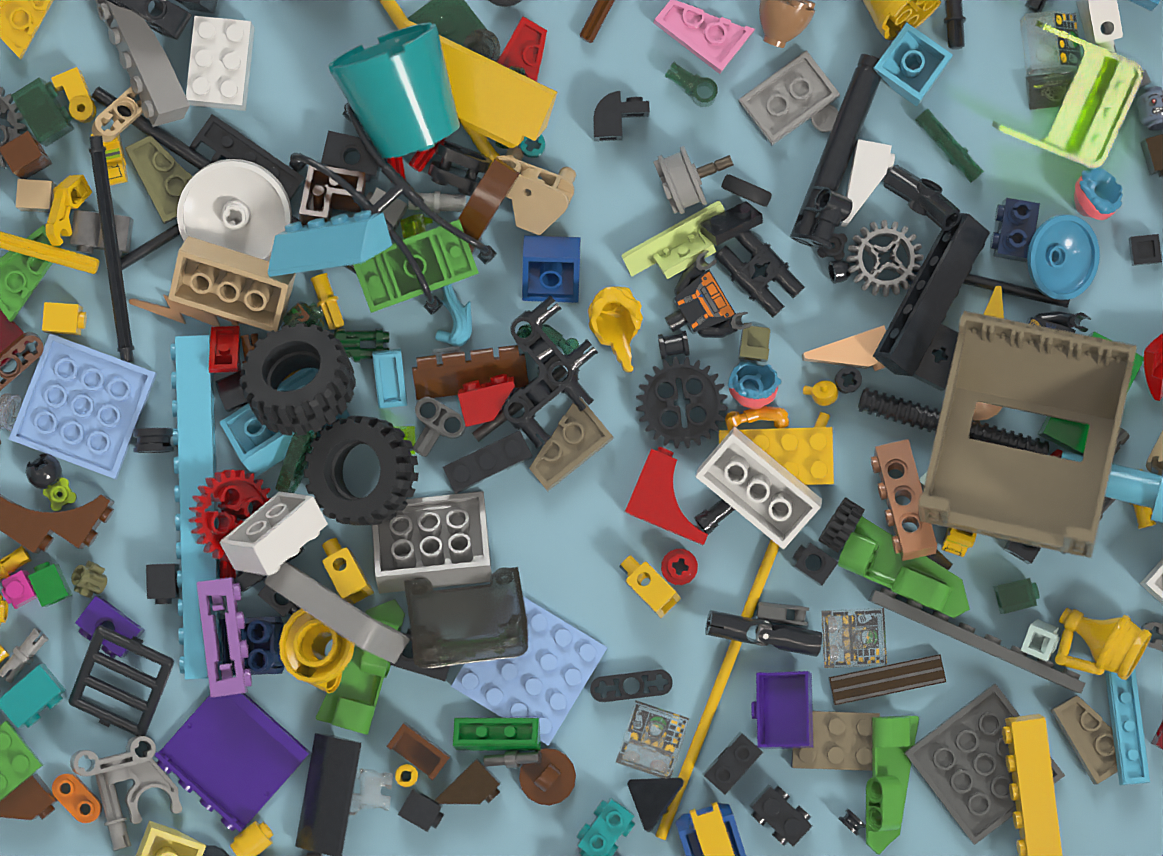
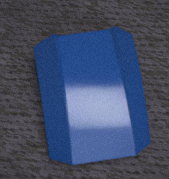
M717 803L734 856H746L730 805ZM709 806L697 810L696 814L699 816L711 812L713 808ZM684 813L675 821L685 855L704 856L690 813Z

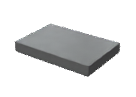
M806 50L738 99V102L773 146L839 98L840 93Z

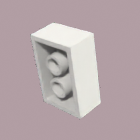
M194 16L186 98L190 106L246 111L254 38V26L251 21Z
M278 492L221 540L220 544L234 570L269 576L276 573L280 569V565L288 558L297 555L304 544L315 539L320 534L319 531L328 523L313 496Z

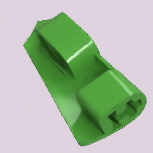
M863 516L860 518L855 531L851 533L844 545L838 561L839 567L886 586L903 597L952 618L970 610L961 578L926 556L902 561L900 553L895 554L892 544L893 535Z
M395 599L365 611V614L401 632L405 612ZM355 645L352 659L342 671V679L338 688L334 692L326 694L316 715V720L368 735L382 683L390 671L391 662Z
M918 716L872 717V778L866 784V844L878 855L900 835L911 762L904 752L915 744L919 723Z

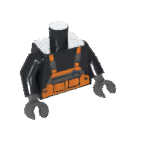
M708 250L698 255L696 261L682 273L674 289L676 297L673 299V302L678 310L665 317V321L672 332L687 325L693 335L698 333L702 338H723L738 330L747 329L752 326V323L744 325L741 322L742 316L748 314V312L735 313L709 268L714 266L717 260H713L710 264L705 261L704 257L709 252Z

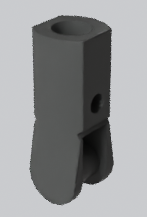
M758 602L756 619L770 623L808 626V622H805L806 611H809V607ZM787 609L795 610L794 621L786 620Z

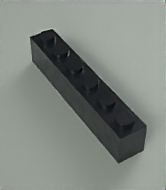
M960 213L962 217L958 225L952 227L950 231H940L873 354V357L893 374L912 377L919 368L926 350L932 344L939 326L945 320L952 302L959 294V289L967 275L971 272L972 265L978 254L985 246V241L990 232L968 213Z

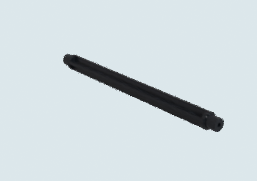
M102 135L89 137L91 147L89 152L92 159L118 342L117 351L120 352L121 360L132 362L134 361V345H132L105 154L106 146L103 145Z

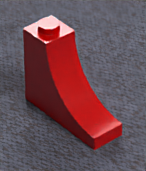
M658 446L657 451L651 449L624 513L703 546L708 534L702 532L689 522L680 510L675 497L673 477L678 459L673 458L674 452Z

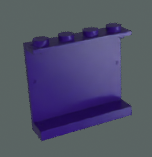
M245 693L217 697L209 695L166 745L154 755L159 759L156 762L157 765L168 774L171 771L180 778L178 783L187 792L191 793L194 790L201 797L199 802L207 810L212 812L215 809L223 816L220 821L231 831L237 829L240 832L311 752Z

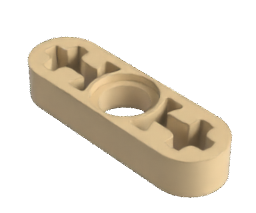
M132 87L128 88L95 119L92 125V134L94 136L102 135L103 142L114 140L143 113L141 100H138L137 103L134 101L138 93H134ZM120 105L128 107L131 111V116L124 117L120 115L117 107ZM112 119L114 123L110 130L106 129L104 131L101 126H106Z

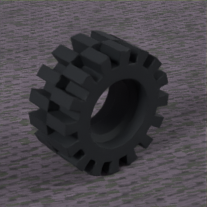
M845 497L827 523L818 541L838 553L860 521L865 509Z

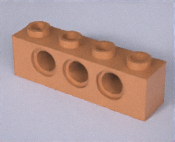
M909 439L875 446L874 456L870 457L874 474L879 473L881 483L877 484L881 500L886 499L888 509L885 510V518L888 527L893 526L895 536L892 537V544L895 554L900 553L902 561L936 554L937 543L932 524L921 522L919 519L918 504L923 491ZM897 469L902 472L903 476L899 479H894L888 475V472ZM898 496H906L910 503L902 506L895 499ZM911 522L917 526V530L915 532H906L902 525Z

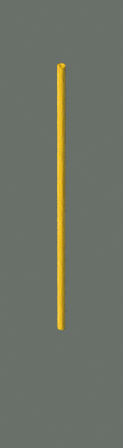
M820 412L814 427H826L830 415ZM772 539L769 541L741 613L743 617H753L780 546ZM731 640L678 775V778L684 780V785L668 806L669 812L663 815L655 836L660 839L666 840L742 642Z

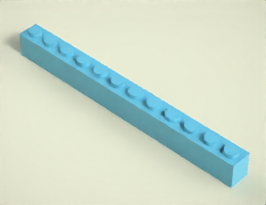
M210 335L175 336V343H171L170 353L171 360H176V372L171 373L172 389L177 391V400L172 401L173 417H177L178 428L173 429V443L178 445V457H174V473L179 474V485H175L174 494L175 502H180V514L175 516L176 531H181V542L176 543L177 559H181L182 570L177 571V586L182 588V599H178V615L183 616V628H179V644L184 645V656H180L179 668L180 673H185V679H208L197 582L220 579L219 559L212 558L213 552H203L206 544L196 543L200 534H191V531L197 525L196 523L189 522V519L195 517L196 513L190 511L189 507H197V502L192 499V496H201V492L197 487L207 486L205 478L213 477L215 479V472H217L214 373H209ZM212 502L205 511H218L217 502ZM217 517L214 519V527H215V529L218 528V518H217ZM209 596L211 615L216 616L221 661H218L217 665L219 678H222L220 665H222L221 624L219 623L221 610L213 611L212 596Z

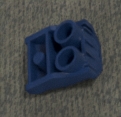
M281 616L244 618L245 629H240L241 639L246 640L248 645V657L244 658L245 669H250L251 675L282 674L285 666L280 658L279 646L284 627ZM226 618L219 619V623L222 624L223 664L232 663V673L235 676V662L230 658Z

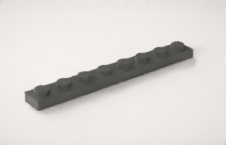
M881 587L880 592L873 590L868 601L1075 693L1081 694L1086 683L1079 680V674L1065 668L1063 673L1053 669L1054 663L1040 658L1037 661L1026 657L1027 653L1012 645L1011 649H1007L1000 645L1002 640L986 634L984 638L974 634L975 628L962 622L955 626L948 622V616L937 611H933L932 615L922 611L923 605L907 599L906 603L895 599L897 594Z

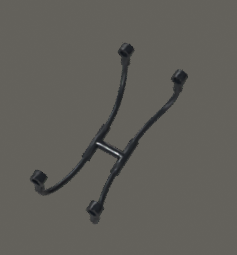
M349 103L345 104V111L342 115L353 124L364 146L382 168L381 172L394 184L374 205L361 191H357L331 169L302 153L295 152L291 154L289 165L293 170L299 172L307 164L319 170L343 187L363 211L370 210L371 214L382 213L403 194L416 208L419 207L441 227L479 249L480 253L477 257L484 265L488 264L497 255L490 245L485 246L457 229L424 203V199L391 164H387L382 159L364 132ZM385 218L390 237L406 257L424 292L426 304L423 307L430 315H433L442 307L443 303L436 295H432L412 253L394 231L395 227Z

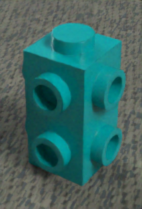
M610 798L608 802L601 801L593 812L597 816L591 826L586 823L576 836L580 839L577 846L581 848L579 852L581 856H613L619 847L615 844L621 834L626 837L634 827L635 823L632 821L634 814Z

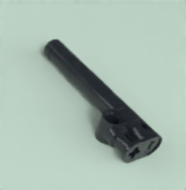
M861 54L858 67L855 68L792 229L790 238L796 242L810 247L831 250L833 245L830 243L835 227H839L840 222L846 220L852 211V200L837 193L881 81V76L873 69L880 60L877 57Z

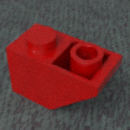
M500 374L491 377V382L480 384L476 380L462 385L463 388L458 390V397L466 427L495 419L515 387L514 376L507 378V374Z

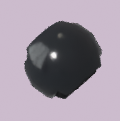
M49 454L39 455L40 458L32 463L28 462L25 473L28 482L35 488L47 489L48 485L61 479L62 468L60 462L55 457Z

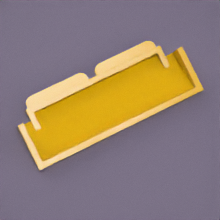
M407 20L403 24L402 28H406L417 24ZM439 35L457 115L461 123L509 148L518 146L524 140V137L536 141L547 128L558 92Z

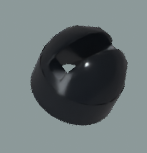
M843 260L829 262L828 271L833 284L844 282L850 277V265Z

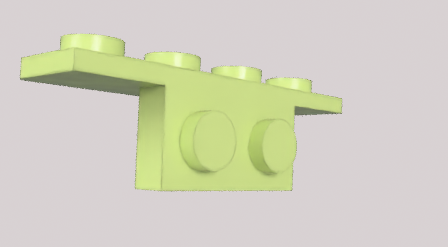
M720 201L714 202L623 253L621 257L631 277L656 263L665 277L669 279L689 268L696 261L698 255L704 251H709L705 254L704 259L717 252L713 243L701 233L700 223L725 212Z

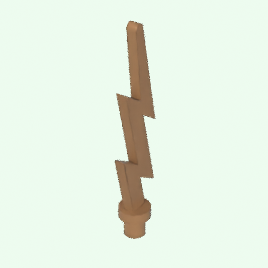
M165 294L163 296L169 307L134 298L129 300L131 305L186 324L182 314L214 327L221 326L216 316L230 321L235 326H238L239 323L245 324L169 300V296Z

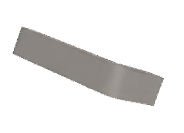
M286 561L280 565V569L276 573L267 576L264 581L266 585L355 645L391 663H396L410 640L396 629L368 616Z

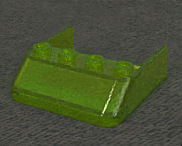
M1037 20L1035 26L1082 46L1083 55L1046 137L1038 139L996 121H993L991 126L1001 132L1089 168L1100 167L1105 163L1140 86L1143 79V69L1140 64L1131 59Z

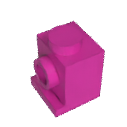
M21 570L1 581L3 589H1L2 594L9 604L12 603L15 609L38 598L28 577L30 574L25 570Z

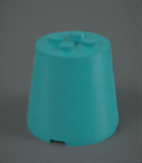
M431 22L417 24L377 37L378 44L366 49L359 45L329 63L328 67L332 76L382 158L401 157L417 150H428L435 146L434 143L451 135L460 127L436 24L432 25Z

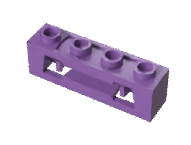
M234 578L197 582L211 697L246 693L248 692L247 686H252L250 669H245L244 658L248 657V645L246 640L241 639L240 629H245L243 611L238 612L237 600H241L240 584L234 583ZM209 596H212L213 611L225 610L223 596L227 598L228 613H225L230 658L235 662L236 677H233L232 663L220 665L222 681H219L217 662L221 661L216 616L211 615Z

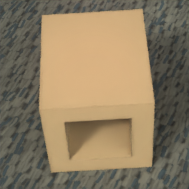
M18 179L16 208L20 211L50 213L54 199L53 189L57 185L52 181Z

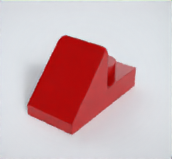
M240 326L211 327L209 373L241 371Z

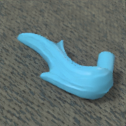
M452 284L443 286L444 299L441 301L452 316L453 329L451 333L438 330L436 341L459 347L468 342L472 333L471 302L469 301L464 306L457 299Z

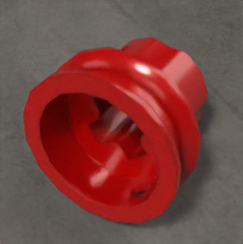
M674 549L664 556L661 562V571L663 577L668 582L674 585H684L695 578L698 571V563L696 557L690 551ZM679 558L684 559V565L688 566V570L682 571L681 575H677L676 569L672 568V563H677Z

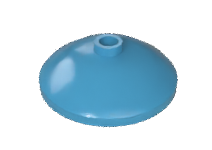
M1057 215L1042 223L1031 239L1027 256L1029 275L1035 287L1043 295L1057 300H1069L1082 294L1090 286L1098 270L1100 250L1097 237L1091 226L1077 216Z

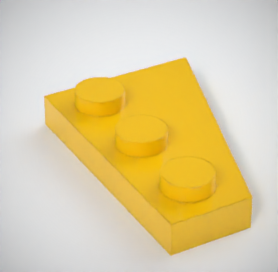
M0 0V38L20 59L25 54L54 0Z

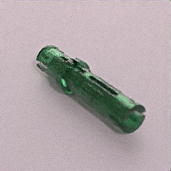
M929 108L915 119L950 159L949 163L952 166L955 165L970 183L975 181L984 172L968 154L969 150L966 147L963 148L953 138Z

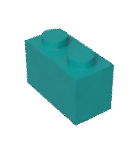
M39 664L0 698V708L17 728L25 725L27 728H30L41 718L39 713L46 707L52 709L63 700L61 694L66 689L45 664Z

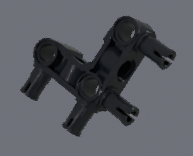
M551 295L534 310L523 312L513 320L510 326V333L523 352H527L538 364L537 369L539 371L537 372L538 376L523 389L519 387L504 403L503 413L515 429H521L536 448L543 444L536 434H539L545 442L551 436L535 420V413L560 392H565L580 412L586 408L580 397L588 405L594 401L578 382V372L583 364L595 354H598V351L592 347L584 353L592 345L586 339L568 356L561 353L542 330V324L562 309L556 303L547 310L555 302ZM525 321L530 324L531 332L527 337L522 338L517 336L515 328L519 322ZM558 365L565 366L568 372L567 377L562 381H556L552 377V371ZM513 402H519L524 406V412L520 417L514 418L508 413V408Z

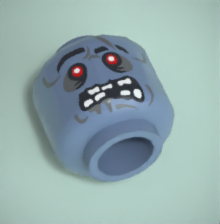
M1160 86L1149 87L1137 99L1139 120L1149 130H1162L1163 90Z

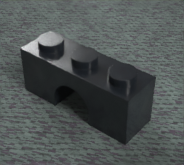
M519 430L443 466V469L455 494L533 457Z

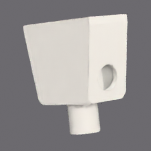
M1117 0L1076 1L1087 44H1097L1100 60L1117 56L1114 39L1123 37ZM1102 24L1105 27L1104 34L1100 30Z

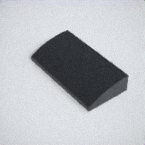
M315 733L295 843L296 847L329 856H342L362 743L334 735Z

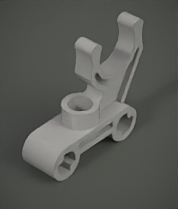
M146 736L131 738L126 745V752L99 759L92 751L79 750L71 757L70 767L77 775L92 776L104 773L106 784L128 779L133 780V785L129 788L125 797L130 822L133 824H139L142 821L137 802L140 795L149 788L157 787L167 793L172 813L177 814L182 811L178 787L152 759L156 752V746L154 741ZM140 741L145 742L147 745V750L143 751L142 757H138L135 753V748L139 747ZM82 756L86 759H91V766L86 771L78 766V761Z

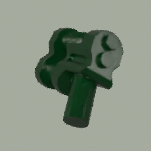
M375 328V331H346L345 329H337L333 333L336 339L340 340L348 358L351 357L354 363L360 362V359H373V351L390 350V348H383V343H389V331L383 332V328ZM375 340V348H360V341Z

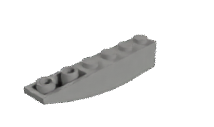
M95 0L98 15L102 21L105 20L109 29V39L113 45H116L119 51L120 63L129 73L132 90L134 93H138L142 102L141 107L144 116L149 118L153 127L184 119L190 105L166 53L146 21L134 12L118 7L107 0Z

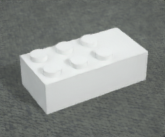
M735 426L702 463L695 476L782 549L786 548L821 508L822 498Z

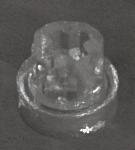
M4 393L0 397V429L12 431L15 421L12 422L13 418H17L23 403L19 395L12 396L10 393Z

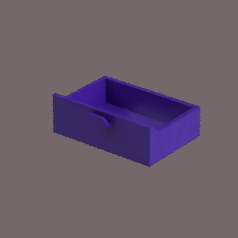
M809 671L756 672L757 702L751 703L752 719H757V747L761 749L813 748L812 673Z

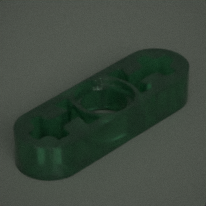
M311 430L307 432V435L297 436L296 433L293 434L275 489L277 491L295 493L300 485L308 462L304 461L306 453H311L313 447L310 444L314 437L317 436V432Z

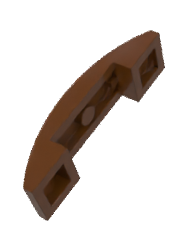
M498 158L493 161L458 218L464 233L479 242L482 240V235L502 201L509 194L520 175L518 171ZM468 244L473 255L476 248Z

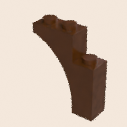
M0 494V531L36 554H39L41 550L45 552L54 540V537L51 536L53 532L75 547L83 549L85 545L88 547L92 545L98 536V532L95 530L101 522L106 523L113 514L114 509L112 505L114 501L105 495H100L93 501L72 510L39 512L20 506Z

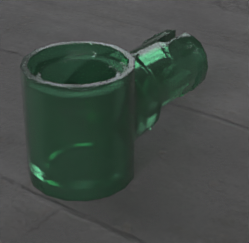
M676 62L672 63L671 68L668 69L664 77L684 88V93L691 96L693 102L700 107H708L715 102L718 87L712 79L708 77L702 78L698 74L693 75ZM701 86H707L711 89L712 96L703 99L698 96L697 89Z

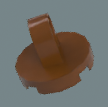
M540 749L541 763L522 764L520 768L519 781L521 788L526 796L537 804L550 806L561 803L570 795L575 787L576 772L574 765L566 754L557 749Z

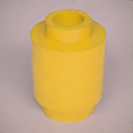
M254 821L234 837L235 841L230 844V847L237 856H257L273 843L271 837L274 834L265 822L259 824L257 821Z

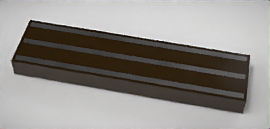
M941 654L828 677L834 705L946 682Z

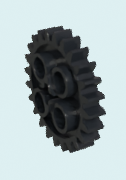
M674 357L672 366H669L668 362L663 360L662 370L656 366L652 367L655 374L654 377L645 374L644 377L649 382L648 385L639 384V388L645 392L644 395L636 396L637 400L643 402V405L636 407V411L644 412L645 414L639 419V422L648 421L649 425L646 427L645 432L654 430L656 432L653 437L654 441L660 436L664 437L663 446H666L670 440L674 441L675 449L678 448L680 442H684L686 449H689L691 440H694L700 446L701 436H704L707 440L711 439L708 432L709 429L716 432L719 431L715 421L724 422L725 420L719 414V411H726L728 409L727 406L720 404V401L728 398L725 394H719V390L725 385L715 384L714 381L719 375L717 373L709 376V365L703 370L699 369L700 360H697L694 366L690 365L689 357L685 358L683 364H679L677 357ZM677 378L681 379L683 399L689 400L690 403L685 406L687 428L682 427L680 407L674 406V402L678 400ZM689 380H697L701 383L702 390L699 394L693 395L686 390V383ZM667 383L673 387L674 393L670 398H662L658 394V387L661 384ZM697 407L705 411L706 417L703 422L696 423L692 421L690 411L693 408ZM667 411L675 413L678 418L677 424L672 427L664 425L661 420L662 415Z

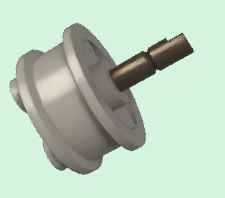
M684 146L680 147L679 153L666 158L660 155L658 160L653 161L674 214L677 212L683 214L685 213V208L699 202L702 205H706L707 202L700 186L702 185L701 179L717 171L734 166L730 155L714 161V163L711 162L696 168L695 164L691 163Z

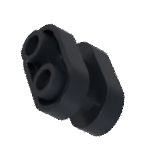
M440 140L435 153L442 157L441 162L432 161L428 174L432 177L431 180L434 183L442 186L452 185L457 187V191L461 194L472 196L482 180L478 177V173H486L492 160L485 155L458 144ZM452 162L468 168L467 172L451 166Z

